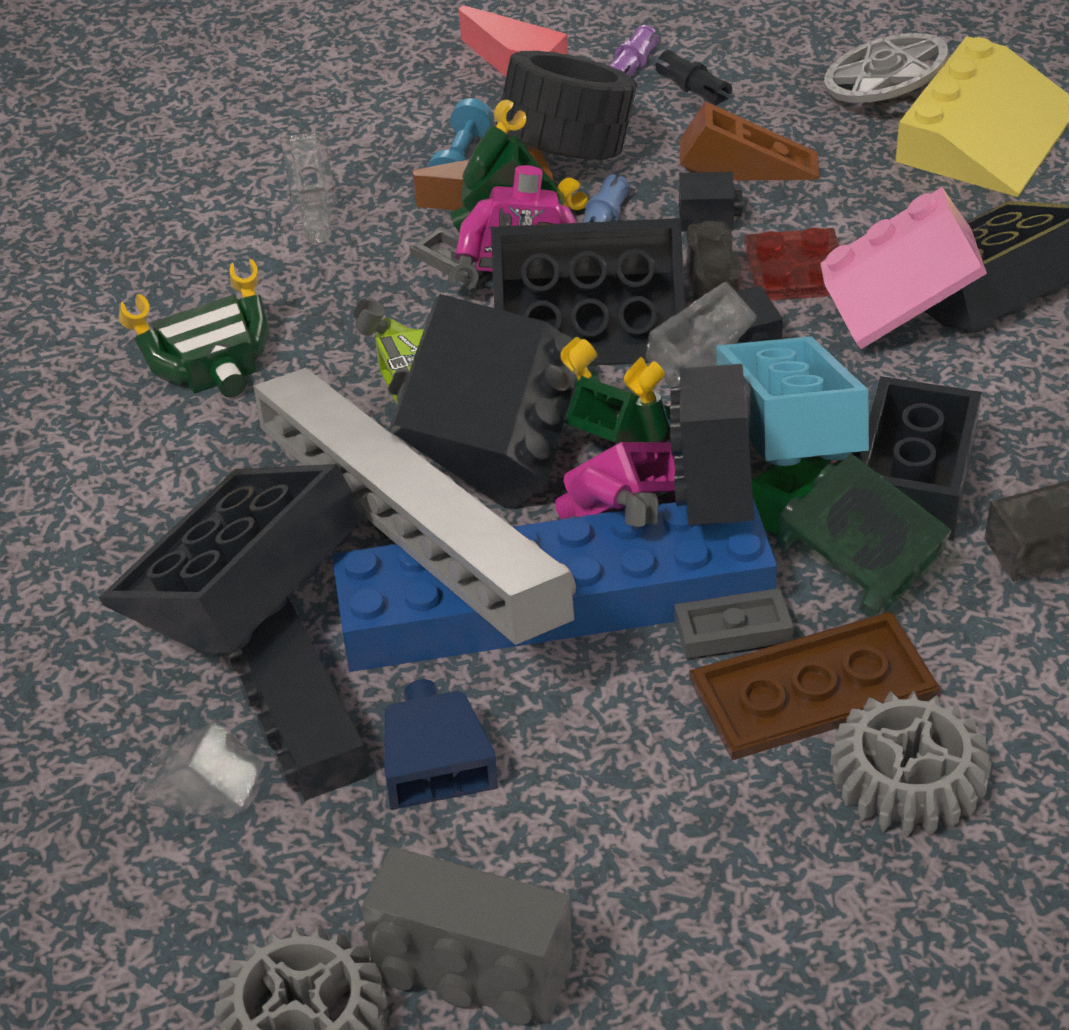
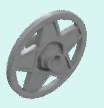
M925 33L898 34L868 42L847 52L829 67L824 77L827 92L837 100L852 103L898 98L927 84L936 76L950 58L948 46L940 37ZM899 45H908L902 48L897 47ZM939 52L937 59L931 66L923 63ZM865 56L864 60L854 62L855 60ZM838 84H855L852 91L837 86Z

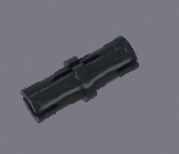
M666 50L658 57V59L669 65L666 67L656 62V72L678 83L680 89L684 92L692 91L715 106L729 99L719 93L720 90L732 94V85L709 73L705 65L696 61L689 62L672 50Z

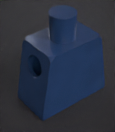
M420 679L406 686L404 689L405 701L390 704L385 709L384 772L390 810L498 789L494 750L466 694L459 691L438 694L437 686L433 681Z

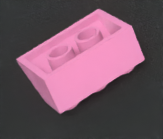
M943 187L931 194L927 193L917 197L909 204L906 210L890 220L884 219L875 223L867 231L866 235L850 245H841L835 248L820 263L825 286L860 349L987 274L970 226Z

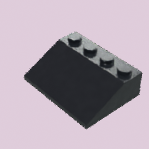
M1006 201L967 220L966 222L973 232L987 274L924 312L943 326L960 328L965 333H977L988 329L992 325L991 321L1002 315H1011L1027 308L1026 303L1037 297H1047L1060 292L1061 285L1069 281V204Z
M681 218L491 227L494 308L545 321L572 339L578 337L580 340H587L598 355L589 365L635 363L640 357L644 359L645 363L653 361H687Z
M440 294L434 300L388 431L504 508L517 509L548 483L572 395L574 380L576 379V374L564 365L560 355L563 348L573 339L545 321Z
M337 464L234 469L98 598L105 607L196 651L232 653L247 645L252 639V632L267 617L277 613L285 606L287 602L286 597L300 583L310 579L318 572L320 568L319 563L333 549L342 546L351 538V531L366 517V514Z

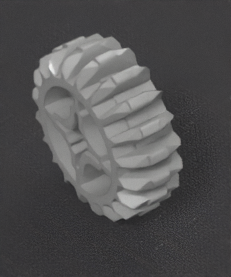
M914 690L904 700H899L890 691L883 704L869 697L863 710L851 709L846 723L840 724L835 734V747L831 749L830 764L833 765L832 779L835 789L842 790L845 807L858 805V814L860 815L861 822L872 818L875 813L880 815L879 825L882 833L891 826L892 821L902 823L901 828L907 838L913 831L914 824L922 823V828L931 837L935 830H937L938 819L943 825L953 830L956 823L959 822L960 815L970 818L972 812L976 809L977 802L982 801V797L985 796L987 791V779L990 776L991 761L989 760L990 755L987 754L986 736L977 734L978 729L976 728L975 719H961L958 705L946 709L940 707L941 704L937 695L929 702L918 700Z
M295 925L291 937L281 940L280 937L271 931L268 946L264 948L248 943L246 951L247 961L230 960V968L228 970L230 978L219 981L217 993L220 1001L215 1003L214 1016L219 1030H383L385 1026L383 1013L387 1007L385 989L381 987L383 984L381 972L376 967V963H370L369 954L364 950L363 945L352 948L350 939L346 937L344 932L329 941L328 933L321 925L312 936H304L303 931ZM270 990L273 996L262 1006L263 1013L251 1021L258 1001ZM348 991L350 998L345 1010L336 1021L332 1022L329 1013L338 1006L337 999Z

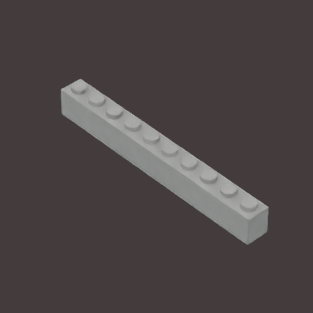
M303 368L254 385L260 427L266 434L303 465L337 464L366 514L365 518L515 645L574 620L572 596L575 594L576 586L572 573L566 565L553 559L540 549L536 542L527 539L514 529L506 519L492 512L476 496L470 495L457 485L449 475H444L430 464L423 455L417 454L404 444L399 437L391 434L378 424L372 416L369 417L356 407L350 399L343 397L334 390L328 382L321 380L307 368Z

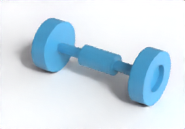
M473 98L459 101L455 105L450 117L451 126L457 133L449 150L436 152L427 167L467 160L465 156L473 137H483L488 128L493 126L494 115L489 106Z

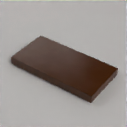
M892 611L689 670V680L732 761L838 729L840 724L846 723L851 709L863 710L869 697L883 704L890 691L899 700H904L914 690L918 700L927 702L936 695L940 698L941 692L940 686Z

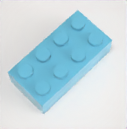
M812 336L716 346L717 366L743 364L749 441L765 461H769L774 465L788 466L799 463L802 457L820 456L827 460H844L850 458L852 452L869 451L868 389Z

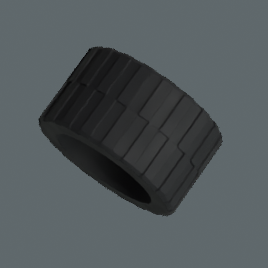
M538 50L516 52L511 55L501 101L510 100L513 102L512 108L506 114L507 122L511 121L515 114L521 110L526 114V123L519 130H509L507 135L509 138L516 135L522 144L556 155L589 160L615 158L621 154L637 83L630 75L625 74L619 69L586 58Z

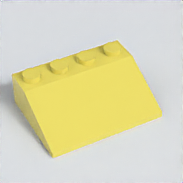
M966 36L947 60L944 67L936 74L900 120L895 162L1019 197L1069 124V94L1008 47L991 43L985 38Z

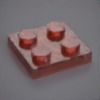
M809 228L807 230L785 232L766 231L759 234L744 235V247L753 287L761 285L771 301L830 296L824 283L820 263L827 258L831 251L839 247L834 228Z

